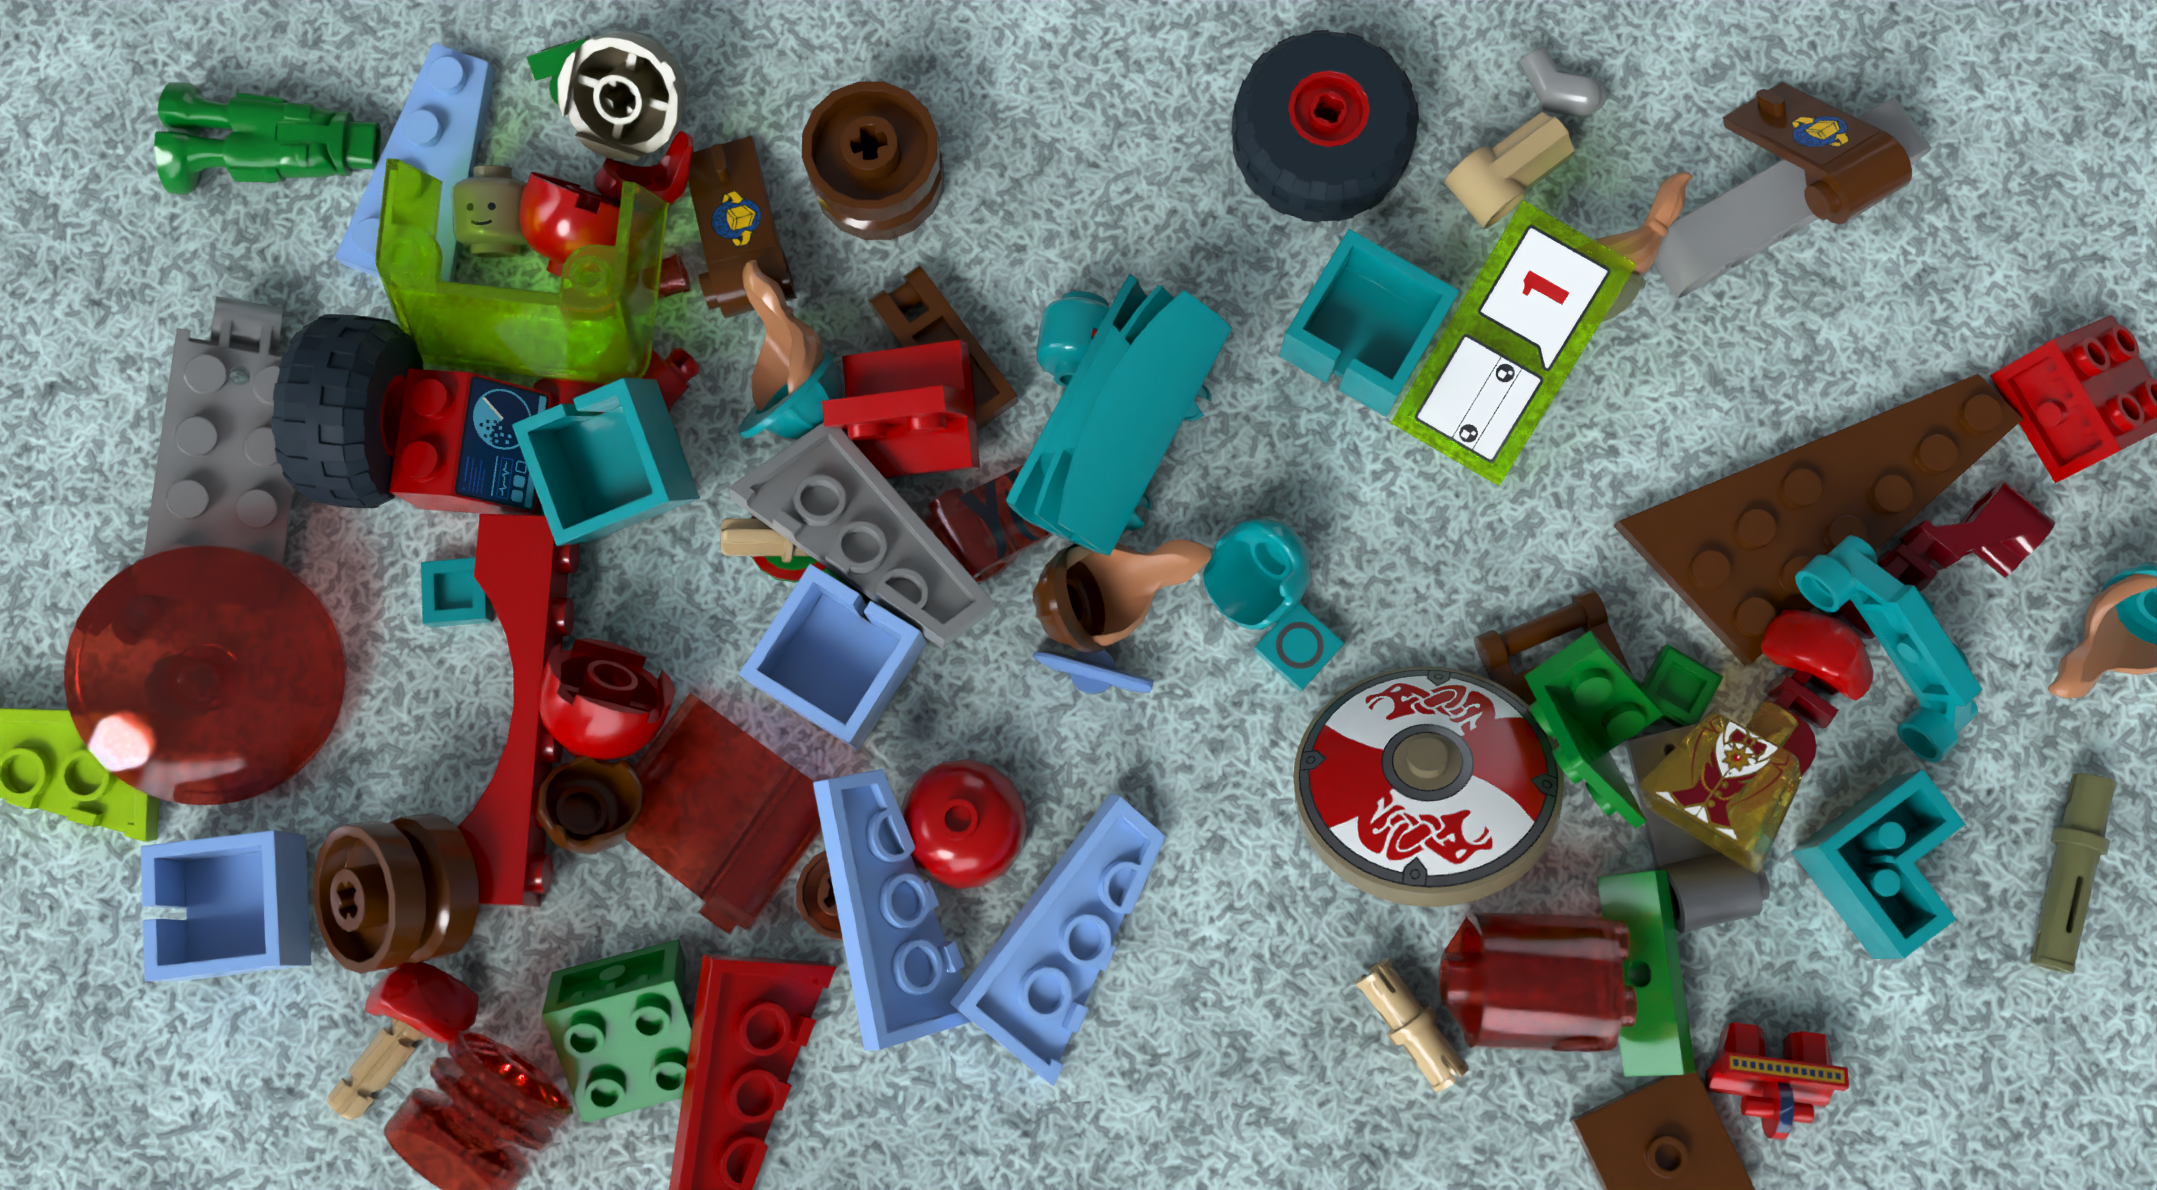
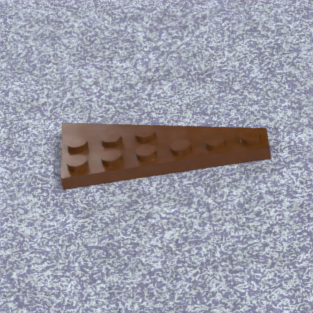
M1976 374L1622 519L1614 527L1744 666H1747L1763 654L1761 648L1762 637L1766 627L1775 617L1787 609L1810 611L1815 607L1800 592L1795 580L1796 574L1815 556H1826L1842 540L1850 535L1861 538L1876 552L2020 423L2023 418L1979 374Z

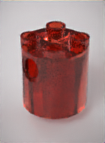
M1471 912L1460 925L1440 959L1439 991L1442 1005L1447 1007L1462 1027L1465 1042L1470 1049L1596 1053L1611 1051L1618 1044L1620 1027H1633L1637 1016V998L1634 987L1632 985H1624L1623 961L1627 959L1629 951L1627 925L1623 920H1609L1605 916Z

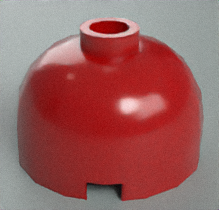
M531 172L528 182L523 188L518 216L522 235L530 248L549 259L546 270L565 279L583 282L585 272L607 274L623 267L635 255L644 237L649 214L647 211L636 206L615 203L611 199H606L602 194L599 195L582 189L579 184L550 175Z
M583 638L575 640L572 650L561 651V643L552 648L539 682L537 703L544 727L569 753L577 758L585 756L593 759L608 760L631 756L655 739L666 720L676 691L670 677L662 669L658 679L652 673L643 669L647 657L637 651L609 641Z
M971 759L945 761L922 773L906 792L900 810L915 845L911 857L916 869L932 882L958 890L983 887L1005 875L1021 854L1028 832L1025 804L1013 782L994 766Z

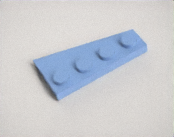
M878 769L813 782L864 1051L882 1050L972 1022L950 1004L951 1000L964 985L959 970L965 967V964L955 941H946L934 912V908L939 906V902L930 881H923L918 874L911 857L915 845L884 770Z
M1111 793L950 1002L953 1007L1052 1086L1055 1085L1064 1065L1059 1060L1072 1032L1078 1034L1089 1008L1084 1005L1100 969L1106 971L1116 949L1111 944L1124 915L1132 913L1166 837L1121 796Z

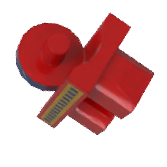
M1730 1023L1720 1034L1718 1059L1706 1070L1705 1089L1708 1092L1742 1096V1115L1761 1117L1762 1128L1767 1138L1785 1140L1790 1134L1793 1122L1812 1124L1814 1120V1106H1827L1835 1090L1845 1091L1849 1088L1848 1068L1832 1066L1831 1053L1825 1034L1806 1031L1790 1032L1783 1039L1784 1059L1765 1057L1763 1028L1753 1024Z

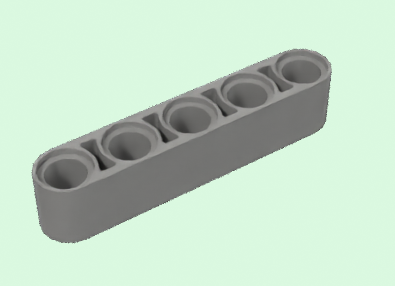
M1896 97L1857 117L1896 138L1906 151L1911 165L1932 149ZM1783 159L1673 222L1668 228V234L1662 237L1657 255L1652 264L1674 297L1679 299L1820 219L1812 213L1805 200L1804 191L1807 186L1804 169Z

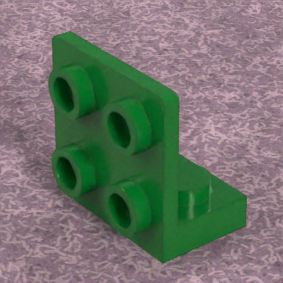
M1590 630L1525 675L1537 700L1529 705V708L1547 735L1551 738L1556 737L1560 744L1552 750V753L1566 776L1575 784L1584 779L1590 795L1607 816L1617 811L1636 829L1646 823L1647 820L1609 751L1638 734L1643 728L1664 714L1653 696Z
M679 939L551 973L542 1016L581 1119L584 1122H592L682 1098L693 1024L683 998L686 959Z

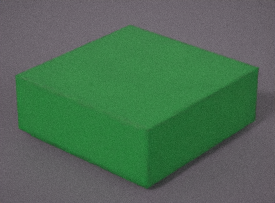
M1666 644L1661 647L1641 685L1653 696L1664 714L1660 718L1676 727H1681L1700 721L1723 676Z

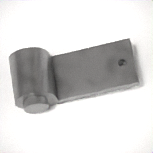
M1703 722L1625 740L1641 811L1647 820L1644 824L1655 870H1667L1675 929L1679 933L1760 915L1763 900L1769 899L1770 896L1768 879L1761 864L1758 861L1751 862L1746 854L1734 850L1731 837L1717 829H1729L1728 826L1711 822L1707 805L1709 807L1715 805L1713 800H1709L1713 793L1717 798L1721 796L1720 791H1715L1718 788V784L1704 803L1683 806L1672 794L1673 791L1693 788L1699 780L1706 761L1712 766L1711 752L1706 731H1704L1696 748L1692 785L1691 766L1697 738L1704 728ZM1655 792H1668L1676 804ZM1702 806L1696 815L1684 810L1690 807ZM1703 807L1708 823L1697 817Z

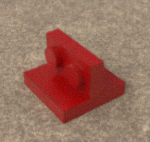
M953 340L842 356L846 398L822 401L824 427L847 430L848 439L857 446L885 479L980 468L968 342Z

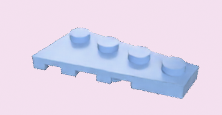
M433 42L336 252L335 258L341 264L454 304L457 287L454 278L458 255H462L464 244L460 243L453 233L452 189L459 181L474 178L473 168L475 166L478 145L483 141L495 73L489 62Z

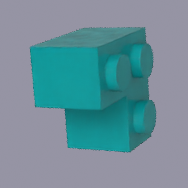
M1923 769L1889 778L1791 850L1792 854L1872 959H1904L1957 920L1914 863L1965 826L1966 823Z

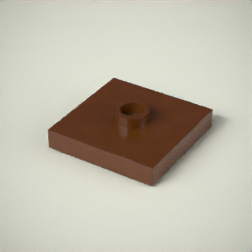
M1697 1071L1696 1073L1686 1075L1660 1076L1569 1119L1603 1190H1755Z

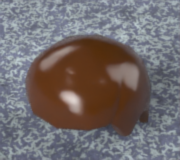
M580 756L573 759L570 763H564L554 768L541 784L538 792L537 818L551 840L559 847L580 854H596L621 844L634 828L643 811L644 786L632 765L625 760L610 763L600 759Z

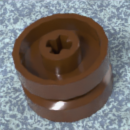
M855 82L832 91L812 110L802 132L801 158L822 213L839 230L863 240H892L915 231L934 213L944 190L943 158L940 152L938 133L930 113L914 95L905 89L887 82Z
M431 813L399 817L389 823L374 820L345 824L331 831L319 850L314 870L313 902L319 930L331 955L345 969L359 974L393 968L407 961L419 963L444 958L459 952L473 933L479 911L478 875L473 854L462 832L446 817Z

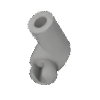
M1547 47L1535 49L1520 60L1519 63L1545 110L1572 116H1587L1600 110L1605 104L1607 91L1600 80L1588 76L1560 73Z

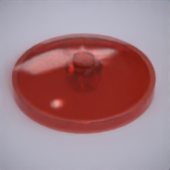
M195 545L160 552L134 563L111 578L97 591L79 616L69 639L64 664V689L72 721L81 739L97 760L117 778L135 789L163 800L190 805H221L253 798L276 788L301 771L315 757L333 731L343 707L347 687V658L343 639L332 613L317 592L298 574L267 556L237 547L222 545Z

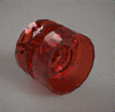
M459 1029L447 1043V1052L452 1059L438 1057L430 1065V1075L444 1094L423 1087L412 1089L385 1124L384 1136L392 1149L411 1168L441 1190H516L530 1171L528 1161L515 1144L536 1151L547 1149L553 1141L552 1132L547 1126L553 1128L563 1127L574 1113L572 1103L548 1078L544 1071L518 1051L496 1042L483 1034L468 1029Z

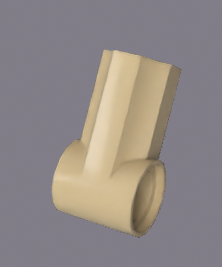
M1540 112L1492 149L1488 146H1483L1471 153L1450 172L1444 183L1483 229H1487L1509 214L1524 199L1530 188L1571 159L1575 149L1571 144L1569 131L1556 116L1550 117Z

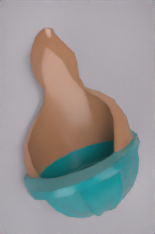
M750 260L745 264L742 272L744 290L750 303L763 320L766 328V337L751 377L752 397L755 406L738 427V434L743 439H747L766 429L778 436L799 439L824 422L822 401L843 398L842 380L838 369L833 363L834 354L829 349L822 350L818 334L812 327L797 319L793 315V309L787 306L783 291L778 282L763 274L756 260Z
M2144 562L2138 567L2124 569L2108 578L2101 593L2094 598L2087 609L2083 641L2079 642L2074 650L2060 659L2057 677L2048 686V691L2051 694L2063 698L2083 697L2093 689L2101 675L2107 671H2117L2133 675L2157 672V563Z

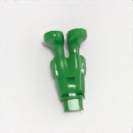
M189 82L168 83L159 98L158 115L168 131H157L155 133V159L160 181L164 189L171 194L188 195L192 193L200 182L202 170L209 168L226 167L236 182H266L271 184L285 181L286 178L351 176L354 169L375 170L380 159V124L378 122L355 121L350 112H337L314 106V104L290 103L286 99L273 95L265 96L250 93H237L236 97L230 98L228 103H222L205 98L201 90ZM205 129L233 130L225 139L198 137Z

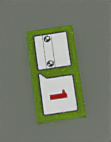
M1522 200L1390 424L1500 486L1637 263L1529 202Z

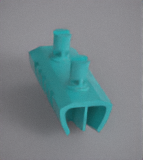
M1129 274L1007 496V504L1027 522L1096 553L1110 556L1124 529L1134 531L1145 525L1135 512L1136 506L1139 505L1153 511V503L1144 494V491L1182 421L1192 422L1204 416L1194 401L1195 397L1197 396L1212 402L1209 389L1202 384L1232 327L1217 313L1185 290L1181 291L1174 298L1163 286L1157 285L1147 296L1142 290L1138 279Z

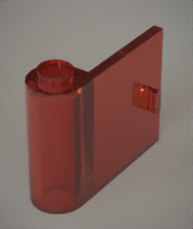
M690 692L633 768L644 786L643 811L638 822L625 840L701 898L705 903L700 908L699 913L711 923L729 934L732 933L737 925L749 931L822 831L813 785L814 781Z

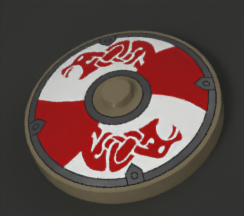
M1421 666L1389 670L1370 676L1344 689L1332 698L1313 718L1301 739L1295 758L1293 778L1295 804L1303 832L1311 847L1333 872L1356 888L1384 900L1411 906L1441 907L1469 903L1497 893L1516 882L1539 861L1549 847L1560 820L1564 792V773L1552 753V750L1557 747L1554 739L1541 728L1534 718L1529 705L1505 687L1473 673L1444 667Z

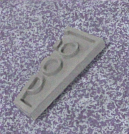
M824 422L728 487L729 499L883 608L920 630L924 637L941 649L945 648L993 610L994 601L857 446L848 439V436L842 429L824 427Z

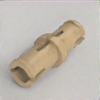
M1385 958L1368 969L1370 973L1368 976L1365 973L1359 976L1355 981V985L1358 989L1362 990L1390 1028L1386 1035L1394 1046L1402 1045L1431 1083V1088L1434 1092H1440L1457 1081L1453 1076L1455 1073L1462 1077L1469 1070V1065L1461 1059L1435 1024L1434 1020L1437 1014L1429 1004L1421 1005L1392 966L1391 960Z

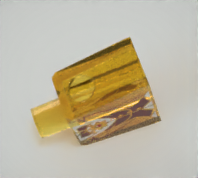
M1763 702L1745 727L1720 713L1709 714L1638 786L1647 810L1758 874L1765 863L1801 782L1798 758L1782 748L1797 727V720L1786 710L1770 702Z

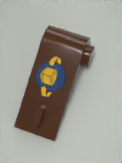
M1784 82L1777 84L1769 90H1758L1756 98L1722 117L1726 129L1804 169L1807 186L1804 191L1806 203L1812 213L1822 220L1828 219L1830 222L1838 225L1846 223L1904 188L1912 179L1910 159L1896 138Z
M752 136L724 144H714L709 148L693 152L688 184L708 267V272L699 274V281L709 310L720 307L724 318L755 310L745 293L742 272L745 264L750 260H756L761 272L778 282L786 301L797 299L789 265L777 233Z

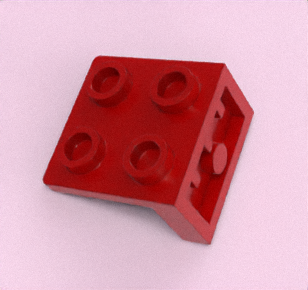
M2112 315L2054 338L1990 375L2004 400L2023 418L2019 425L2055 484L2157 432V380L2151 377L2138 356L2139 346L2133 334L2126 327L2118 324Z

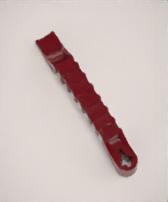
M2000 480L1975 502L1958 524L1934 526L1928 520L1917 524L1900 536L1899 540L1901 543L1892 551L1887 550L1878 558L1877 565L1902 584L1915 586L1919 592L1930 584L1938 574V570L1946 569L1963 556L1970 554L1977 555L2005 578L2045 540L2054 528L2055 521L2004 480ZM1850 599L1836 612H1829L1831 614L1829 617L1836 618L1847 624L1862 638L1873 639L1876 637ZM1788 667L1780 676L1768 683L1763 691L1767 696L1751 718L1755 727L1756 738L1776 746L1777 750L1768 757L1758 761L1759 757L1767 749V745L1764 744L1766 746L1764 751L1761 750L1759 755H1755V764L1768 759L1769 761L1759 770L1747 774L1748 776L1757 773L1752 779L1743 781L1742 783L1747 784L1727 803L1728 817L1735 820L1744 816H1752L1787 792L1809 769L1816 756L1817 744L1813 731L1805 721L1814 727L1824 729L1830 725L1839 710L1805 688L1804 685L1809 682L1824 694L1834 696L1839 691L1831 684L1805 671ZM1788 754H1790L1787 766L1776 765L1784 772L1771 786L1745 801H1742L1735 805H1731L1752 796L1753 794L1757 793L1758 791L1766 787L1768 784H1770L1781 772L1770 761H1772L1773 763L1786 764Z

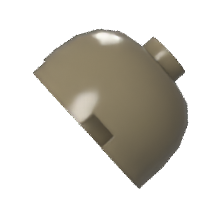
M616 30L588 39L566 58L557 80L558 105L563 117L568 115L571 124L578 131L575 136L585 147L606 158L631 161L642 158L645 154L655 152L675 134L686 110L687 85L679 63L661 43L643 33Z

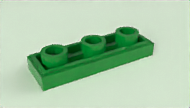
M1667 870L1597 877L1624 1077L1696 1073ZM1648 966H1649L1650 969H1651V974H1652L1651 978H1650V976H1649V974H1648Z

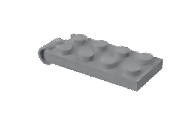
M216 296L210 341L191 338V330L176 329L138 588L139 594L275 610L277 608L293 486L287 482L282 474L283 469L277 462L274 450L275 439L274 434H272L275 383H277L280 371L279 365L284 354L277 352L283 308ZM236 370L244 371L248 375L249 381L245 384H237L232 381L230 374Z

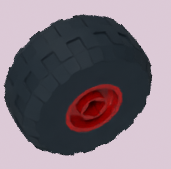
M1317 30L1298 36L1293 35L1278 42L1275 47L1263 53L1252 64L1249 74L1242 81L1234 104L1231 125L1233 154L1237 167L1240 168L1245 178V183L1255 195H1258L1267 202L1269 207L1284 215L1287 214L1302 219L1301 221L1316 223L1320 221L1339 222L1354 218L1355 215L1368 209L1371 210L1384 200L1393 187H1396L1410 162L1416 144L1419 122L1418 102L1415 100L1412 90L1413 85L1405 71H1402L1393 60V57L1383 48L1364 40V37L1348 32L1339 33L1329 30Z
M325 314L296 332L290 340L287 352L283 354L273 394L272 434H274L275 439L274 450L277 462L281 465L283 469L282 474L287 482L298 490L300 494L307 497L309 501L338 507L372 509L378 508L379 505L396 497L389 492L407 371L408 369H423L424 362L421 352L417 350L416 342L397 324L391 323L390 320L360 315Z

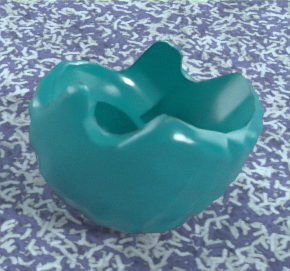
M1268 518L1242 521L1224 534L1215 544L1211 560L1207 563L1202 575L1205 592L1218 611L1225 615L1230 622L1237 623L1239 626L1250 630L1264 629L1284 618L1302 600L1310 587L1312 578L1309 552L1303 539L1296 534L1294 529L1282 522L1269 520Z

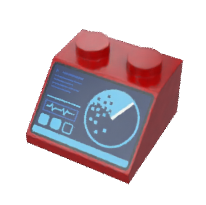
M408 369L389 492L423 510L541 516L542 505L512 424L555 407L556 396L552 393L471 372Z

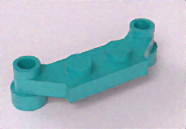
M1847 536L1826 556H1815L1796 574L1797 587L1810 603L1826 612H1836L1849 599L1853 602L1919 700V707L1915 708L1897 726L1899 738L1919 758L1931 763H1937L1958 744L1957 734L1977 716L1978 707L1972 699L1983 689L1968 668V659L1964 652L1951 642L1935 618L1931 602L1921 592L1917 591L1915 586L1902 584L1876 565L1878 561L1877 555L1868 543L1859 537Z

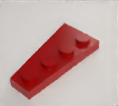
M703 954L669 1190L753 1189L768 1149L764 1142L776 1110H783L792 1086L787 1083L800 1046H807L816 1020L811 1017L822 988H829L837 966L821 961Z

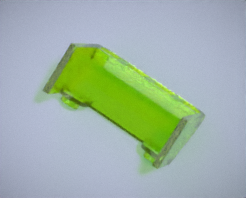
M386 159L375 262L396 323L416 342L415 346L418 352H421L424 363L438 367L607 385L621 378L640 379L645 374L651 359L668 212L667 202L635 182L623 181L616 246L592 244L575 250L567 258L563 266L559 293L441 281L443 255L441 247L436 240L443 181L399 159Z

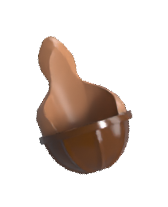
M1184 539L1166 542L1150 553H1140L1120 543H1116L1110 556L1096 553L1077 544L1068 545L1058 551L1045 565L1040 574L1032 599L1036 608L1035 617L1040 620L1043 630L1053 640L1070 645L1084 653L1103 651L1112 646L1113 643L1128 637L1144 621L1156 591L1165 586L1187 582L1211 560L1212 550L1201 543Z

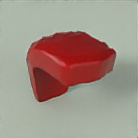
M679 131L661 161L652 166H637L606 158L594 177V185L606 199H611L615 203L629 204L644 209L671 206L676 200L684 197L694 151L693 138L690 134Z
M1787 609L1775 617L1766 627L1762 637L1761 648L1763 654L1772 663L1815 675L1831 684L1843 696L1854 701L1863 697L1870 689L1874 675L1870 657L1861 636L1842 621L1819 613Z
M407 961L392 968L374 985L367 997L365 1012L373 1016L382 1015L397 1019L427 1037L434 1039L435 1042L442 1044L453 1043L467 1033L469 1028L474 1025L478 1012L479 997L478 994L464 983L439 968L423 962L413 963Z

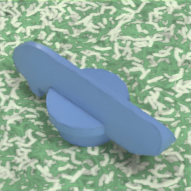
M1105 650L1097 653H1084L1080 651L1075 656L1052 651L1033 652V658L1043 665L1058 672L1069 673L1073 684L1078 690L1086 694H1099L1105 692L1111 686L1133 692L1150 693L1153 687L1154 679L1116 669L1114 659Z

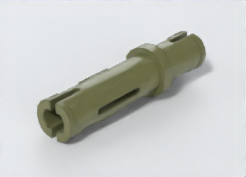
M2088 773L2072 774L2061 827L2053 828L2050 841L2057 846L2046 894L2043 899V908L2033 952L2030 957L2029 963L2060 973L2074 974L2097 865L2099 864L2100 856L2108 854L2110 841L2105 838L2111 802L2116 788V782L2111 779Z

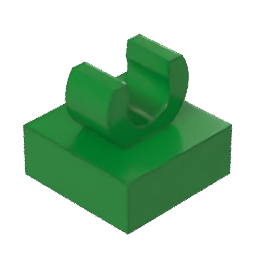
M590 35L533 52L526 57L535 81L552 76L549 91L557 105V80L565 60L590 39Z

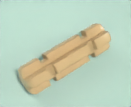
M391 1018L392 1027L388 1029L383 1027L351 1066L349 1073L352 1076L346 1080L342 1078L327 1097L328 1105L348 1120L361 1117L375 1100L372 1093L377 1090H383L416 1049L413 1042L418 1039L423 1040L426 1035L408 1024Z

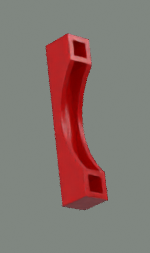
M479 514L474 578L492 602L506 634L513 666L514 704L507 743L495 774L473 810L457 827L462 832L473 854L479 880V905L540 907L541 893H548L552 883L553 862L550 854H544L546 831L537 818L539 788L550 774L552 763L560 762L563 746L543 725L537 703V692L552 648L561 643L562 651L563 636H570L573 630L574 604L571 598H566L568 573L574 574L577 571L580 550L579 544L556 546L546 516Z

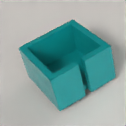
M1348 229L1285 332L1279 357L1326 384L1332 374H1335L1342 378L1338 388L1340 392L1387 417L1445 320L1460 290Z
M621 378L574 398L575 404H559L512 424L556 546L593 542L700 499L657 380Z

